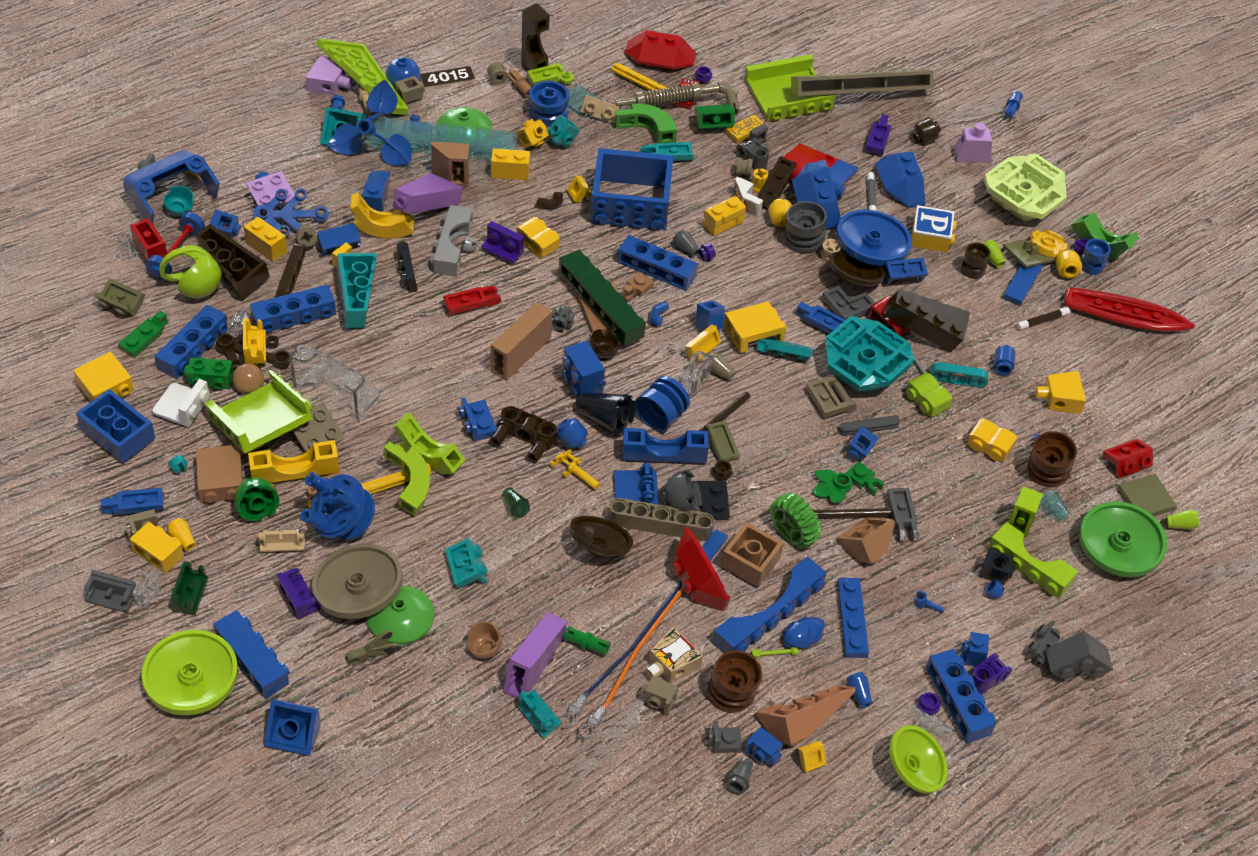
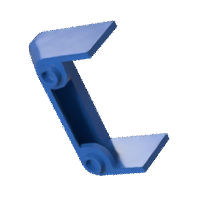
M181 150L126 175L123 180V187L142 218H149L153 224L155 213L146 198L153 195L155 185L189 170L191 173L200 176L213 198H216L220 182L203 157L186 150Z

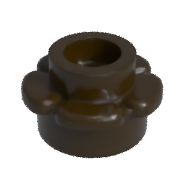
M720 460L712 468V473L714 476L716 475L717 479L725 480L732 476V466L728 461Z

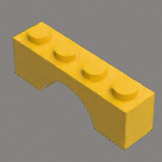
M335 440L313 443L306 453L296 457H280L272 453L271 450L248 453L251 476L264 478L271 483L305 478L307 475L310 476L309 473L311 472L316 473L318 476L339 473Z

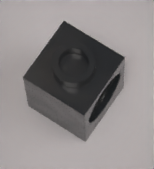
M988 548L979 577L990 581L996 579L1004 585L1006 578L1011 579L1015 566L1011 565L1014 556Z

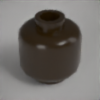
M926 118L914 125V132L912 134L916 142L920 141L923 145H926L939 138L941 128L935 119Z

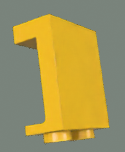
M769 302L725 313L724 328L740 353L748 351V342L776 335L778 340H784V335L787 331L784 321H781L776 309L772 308Z

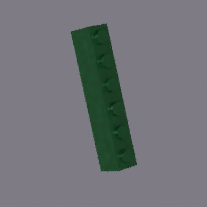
M578 249L559 258V272L623 346L644 338L646 328L644 319L636 314L630 304L628 305L621 293L617 292L612 287L611 282L604 278L600 270L590 262L587 255H584Z

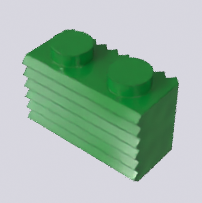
M730 104L695 106V123L700 129H705L706 127L711 129L713 127L719 128L720 126L722 128L724 126L734 127L735 110Z

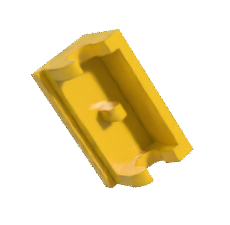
M243 318V352L245 363L247 364L266 363V330H263V323L260 319L257 320V326H252L249 318Z

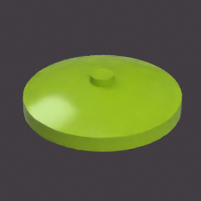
M185 630L165 637L150 650L142 667V682L148 698L158 708L176 715H195L215 708L230 695L238 677V664L232 647L219 635L204 630Z

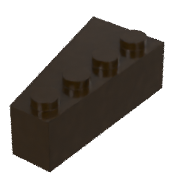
M211 224L207 225L196 235L198 245L206 250L219 264L222 278L241 301H244L270 277L265 261Z
M898 289L887 301L883 316L951 353L964 340L970 312Z

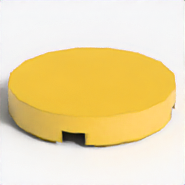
M1036 230L1030 237V240L1033 241L1031 247L1039 246L1038 253L1048 257H1057L1061 252L1066 251L1068 246L1061 235L1050 230H1044V232Z

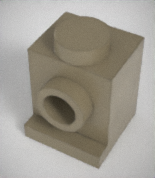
M416 76L395 82L396 91L406 105L408 102L424 97V84Z
M652 676L649 684L645 683L643 685L640 696L644 697V703H647L652 708L664 710L663 715L668 716L676 700L678 686Z

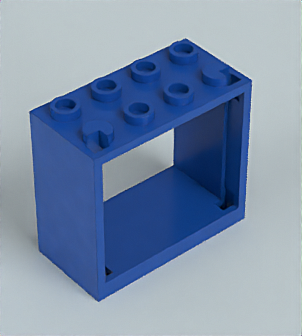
M598 148L590 223L666 230L674 155ZM601 181L665 187L664 197L662 199L600 192Z

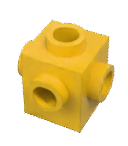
M530 119L523 123L524 127L515 132L523 148L533 145L534 147L544 143L543 139L549 136L547 128L541 119L536 121Z

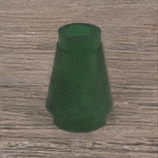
M508 487L503 491L502 496L513 516L520 518L529 512V501L512 487Z

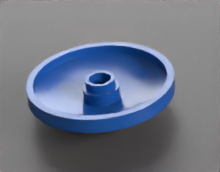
M866 209L851 211L842 216L837 225L836 239L840 247L853 258L867 264L885 266L886 261L904 260L912 246V237L908 229L899 220L883 212Z

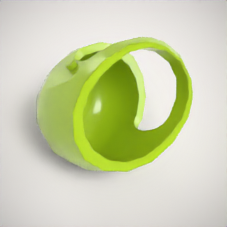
M196 245L183 246L171 251L162 259L159 265V274L163 279L179 281L178 291L187 297L195 299L211 295L218 288L222 280L219 264L206 250ZM186 255L195 262V265L186 271L176 274L165 273L166 265L178 256Z

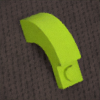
M406 413L393 426L403 440L400 443L406 452L411 447L416 449L434 472L453 474L466 460L455 444H441L430 438L411 413Z
M389 441L384 447L383 456L404 470L409 479L408 486L399 496L398 506L416 517L423 508L428 496L430 485L428 466L421 454L413 447L406 453L403 447Z

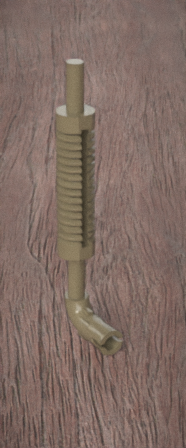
M719 82L717 85L700 87L699 83L687 84V86L681 85L674 86V88L648 90L647 92L644 91V93L642 91L635 92L633 98L615 100L616 106L619 107L632 104L658 106V104L665 105V103L684 102L685 100L688 101V99L690 101L701 98V94L719 92L723 94L724 99L726 98L727 104L734 108L735 114L740 112L737 93L730 85Z

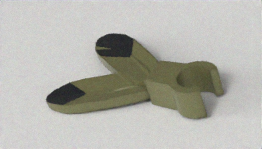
M387 630L374 638L366 647L363 646L349 651L347 656L352 665H357L369 658V656L393 653L399 650L401 645L398 643L384 644L392 636V631Z

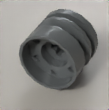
M804 201L793 204L788 209L785 239L790 248L798 252L807 253L822 247L825 241L827 221L824 208L817 203Z

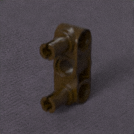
M507 406L502 409L501 418L497 424L498 428L490 437V442L495 446H501L508 434L524 442L534 444L527 455L528 459L532 462H538L545 450L556 446L557 426L533 413H528L513 406Z

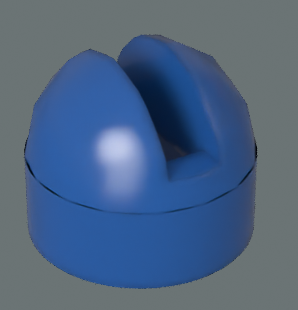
M996 579L992 580L985 588V593L994 599L1001 598L1004 594V586Z

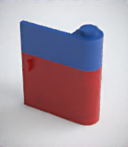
M801 143L784 156V158L797 163L790 181L798 175L806 164L825 160L829 167L837 199L843 197L846 190L844 184L859 169V167Z

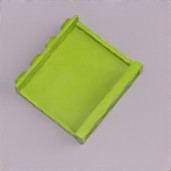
M811 54L746 66L744 81L767 122L833 109L835 94L791 95V76L817 75L812 67L814 58Z
M272 370L268 371L271 383L225 406L219 407L213 400L204 403L210 420L244 454L313 419L310 412L312 406L308 399H303L298 391H294L289 383H285L280 375L277 376Z

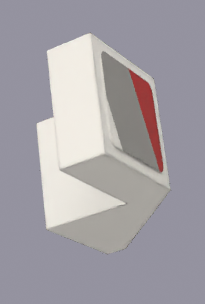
M736 177L734 195L746 206L745 213L758 218L761 214L763 200L752 195L753 183Z

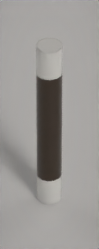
M1064 307L1018 322L1016 327L1018 330L1044 323L1070 314L1069 307Z

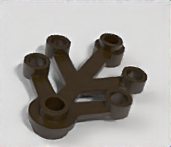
M222 334L216 341V348L220 352L227 354L228 359L232 361L233 370L235 371L238 366L242 365V361L237 359L234 351L240 352L244 356L243 344H241L243 343V335L233 337L231 334ZM271 335L266 338V347L276 349L279 346L277 336ZM280 350L275 354L266 352V360L275 363L279 369H286L291 363L290 354L285 350Z

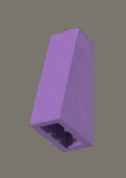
M430 173L397 188L392 207L411 214L449 207L450 205L455 206L460 203L463 187Z
M549 612L546 613L510 658L504 693L520 700L519 694L526 691L528 693L532 690L562 642L568 621Z

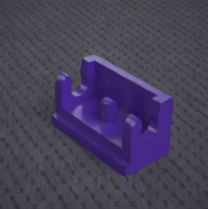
M293 568L284 573L277 574L280 590L299 620L321 609L304 581L302 574H298L300 573L299 569Z

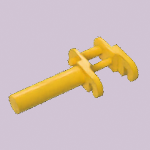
M571 450L565 451L564 454L561 452L555 457L554 461L550 462L552 468L563 462L569 466L567 471L563 472L565 478L574 473L595 490L601 485L577 466L581 464V457H574L571 454ZM570 458L573 462L569 463L566 459Z

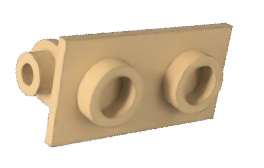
M585 95L580 112L615 124V111L619 110L620 107Z
M297 529L283 530V532L266 530L259 532L260 552L305 551V531Z

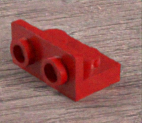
M1135 439L1104 450L1103 458L1116 466V476L1121 478L1152 467L1153 448L1141 440Z

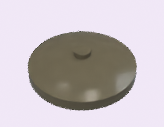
M356 544L335 551L321 562L314 573L312 589L318 605L328 614L338 618L358 619L378 613L395 600L403 584V572L397 557L388 549L373 544Z

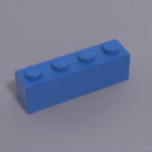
M235 610L213 623L215 634L229 643L236 655L237 664L265 699L289 685V669L284 662L279 663L276 659L275 651L270 646L266 647L262 635L259 631L254 632L249 619L245 615L241 616Z

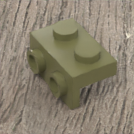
M109 278L101 294L95 292L93 296L99 300L98 304L109 309L112 306L115 308L114 311L123 316H126V314L135 316L146 295Z

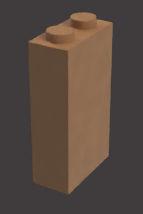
M535 302L491 344L492 373L507 381L551 339L552 311L548 307Z

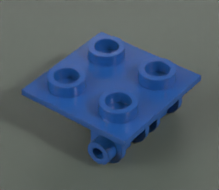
M643 463L640 470H614L615 499L622 498L659 505L657 472L653 470L650 463Z

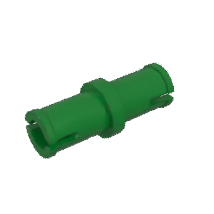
M570 626L567 627L566 630L568 632L565 631L563 637L565 641L580 645L584 650L590 649L604 656L607 655L608 652L606 650L609 651L611 642L594 637L590 632L584 633Z

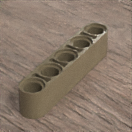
M622 498L613 499L609 504L608 520L623 528L681 537L684 528L689 527L699 541H707L713 534L714 518L708 513L698 511L681 512L669 506Z

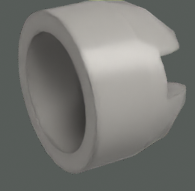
M465 236L462 251H475L476 247L472 245H477V241L472 237Z

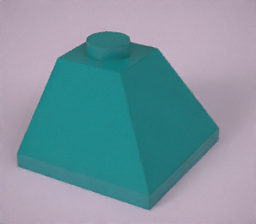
M326 107L320 144L328 145L335 131L343 124H351L357 128V123L361 119H367L368 115Z

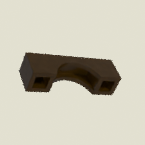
M537 3L522 9L521 66L526 71L548 66V56L541 43V33L549 30L550 15Z

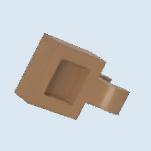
M638 272L622 288L625 291L622 297L627 301L635 294L641 297L653 288L654 281Z

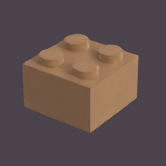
M746 522L723 551L721 566L759 587L781 558L784 542Z

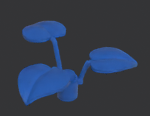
M386 80L381 81L374 87L367 100L368 109L371 112H377V114L367 119H361L357 123V128L351 124L341 125L328 143L332 150L344 155L356 154L362 148V141L360 139L362 134L366 136L374 135L387 143L381 149L382 158L386 163L393 166L410 163L412 150L409 141L400 134H393L388 141L375 132L376 126L372 122V120L381 115V112L383 114H390L397 107V95Z

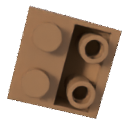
M431 142L432 172L462 187H468L470 174L469 144Z

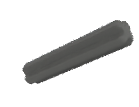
M898 415L845 422L840 424V431L842 435L854 434L861 426L869 431L899 427L900 419Z

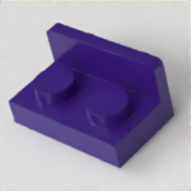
M490 221L487 225V240L481 245V249L514 264L524 253V236Z

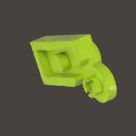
M561 63L527 71V77L532 86L542 81H561L564 84H570L574 81V75L568 71L564 72Z

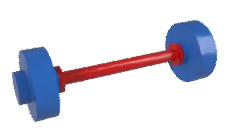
M185 212L181 216L179 225L184 231L165 256L175 250L187 234L196 236L205 228V223L200 216L193 212ZM152 255L145 263L147 271L155 278L165 280L159 274V265L164 257ZM168 263L165 267L166 274L172 273V266L170 265V263Z

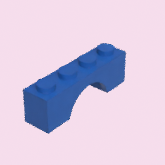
M624 428L622 460L706 463L709 448L708 431L687 430L676 439L661 440L650 436L642 428Z

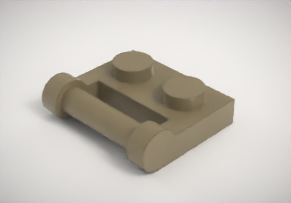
M836 375L807 383L806 389L824 418L843 412L850 413L857 408V404L854 400L850 399L841 384V379ZM831 387H833L836 390L839 397L843 401L842 403L839 401Z

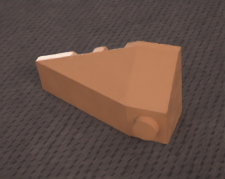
M838 685L815 692L814 697L795 698L794 704L783 706L782 703L772 705L756 712V715L767 731L777 740L785 743L787 746H795L800 744V740L809 737L856 690L855 687Z

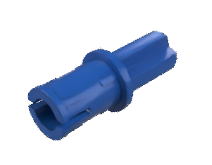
M1014 91L1011 98L1006 102V118H1013L1015 112L1020 108V101L1023 98V94L1020 91Z

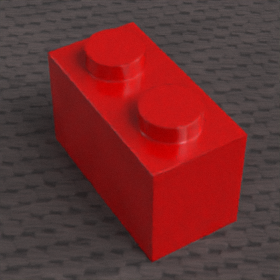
M149 218L130 225L133 242L146 261L152 255L165 256L167 253L165 242Z

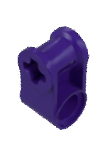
M996 653L990 655L985 661L974 668L971 676L974 679L978 693H986L996 684L1003 682L1013 670L1010 666L1007 667L1002 663Z

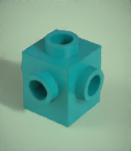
M562 115L547 130V133L551 136L550 140L556 146L562 145L566 148L580 132L570 119Z

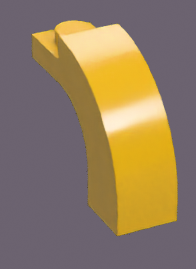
M358 192L351 195L350 210L354 214V224L363 232L380 238H400L414 233V218L410 214L399 209L392 212H379L372 209Z

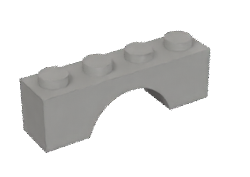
M450 205L448 212L444 213V226H440V239H437L435 243L436 253H432L431 265H434V273L457 277L461 264V249L455 247L452 242L459 237L469 235L473 223V208Z

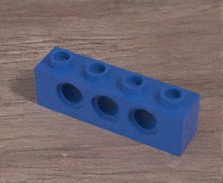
M631 235L627 236L618 249L617 263L684 291H687L697 276L698 263Z
M328 284L250 304L254 325L257 326V320L260 319L263 323V330H266V333L336 315L335 300Z
M206 305L155 355L157 369L178 379L184 374L185 366L189 365L191 357L201 358L202 354L213 346L218 337L226 333L228 329L227 315Z
M955 649L931 655L926 669L966 744L991 736L996 725L995 717L988 711L983 695L978 693L973 677L970 674L968 675L962 657L957 655Z

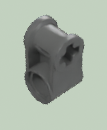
M750 138L748 142L737 145L736 150L740 158L743 160L753 159L752 168L754 170L767 169L769 150L756 138Z

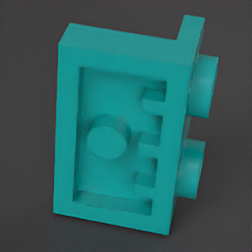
M467 538L445 549L455 586L461 588L477 579L483 584L488 582L486 577L488 570L481 559L483 552L478 544H474Z

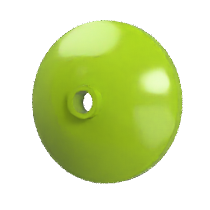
M914 725L903 726L894 732L890 740V758L901 780L920 793L930 794L941 789L947 780L948 765L944 752L936 739L926 730Z

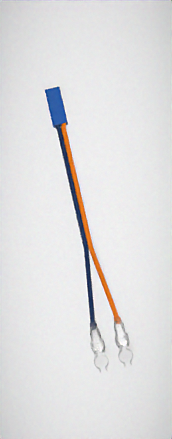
M717 529L702 547L710 562L728 539V535ZM681 581L632 646L587 691H584L575 701L571 702L567 713L560 715L559 720L565 716H572V722L565 724L564 729L573 725V717L576 718L580 715L590 693L633 651L606 702L599 706L594 713L590 714L587 724L580 726L577 739L581 737L580 730L588 728V726L591 727L592 733L589 736H584V740L590 739L593 736V729L598 728L602 723L609 704L637 653L684 592Z

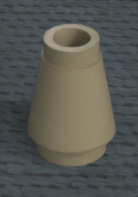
M715 352L706 362L709 371L728 381L736 374V371L721 354L718 355Z

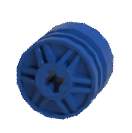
M669 376L657 378L635 401V410L641 420L650 428L662 432L671 427L676 422V419L681 417L690 406V397L685 388Z

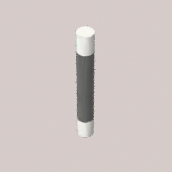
M869 172L867 174L869 210L876 211L874 173Z

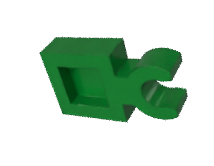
M860 461L846 472L856 487L861 490L865 486L868 493L872 496H875L877 489L874 487H878L880 490L883 489V481L874 478L875 473Z

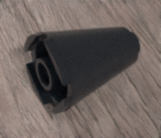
M583 393L576 400L578 412L616 435H623L624 428H626L628 422H633L636 412L635 401L631 399L633 396L628 394Z

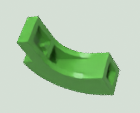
M632 104L631 109L615 111L616 129L641 127L650 130L655 135L657 143H676L677 128L675 122L662 109L647 104Z
M1095 212L1082 215L1071 224L1079 239H1101L1107 242L1111 249L1108 258L1119 257L1126 250L1131 249L1134 246L1133 243L1139 239L1137 232L1124 235L1110 233L1102 226Z

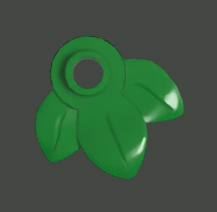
M829 469L818 470L815 472V476L820 483L815 486L812 493L819 498L829 497L832 503H839L846 498V492L851 490L853 482L846 473L837 474Z

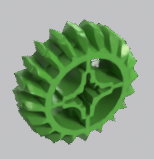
M784 493L777 497L770 505L771 509L769 512L771 514L770 518L774 522L773 526L793 546H797L800 549L810 547L821 536L820 532L822 530L820 528L821 523L817 520L818 515L814 513V509H811L809 503H806L803 497L799 498L796 493Z

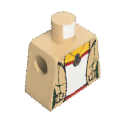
M673 627L651 649L649 657L651 665L645 669V672L650 679L652 676L659 677L662 675L668 682L673 683L699 670L703 655Z

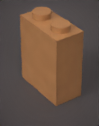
M236 445L196 449L200 502L213 503L216 501L234 500L235 490L243 482L241 450Z

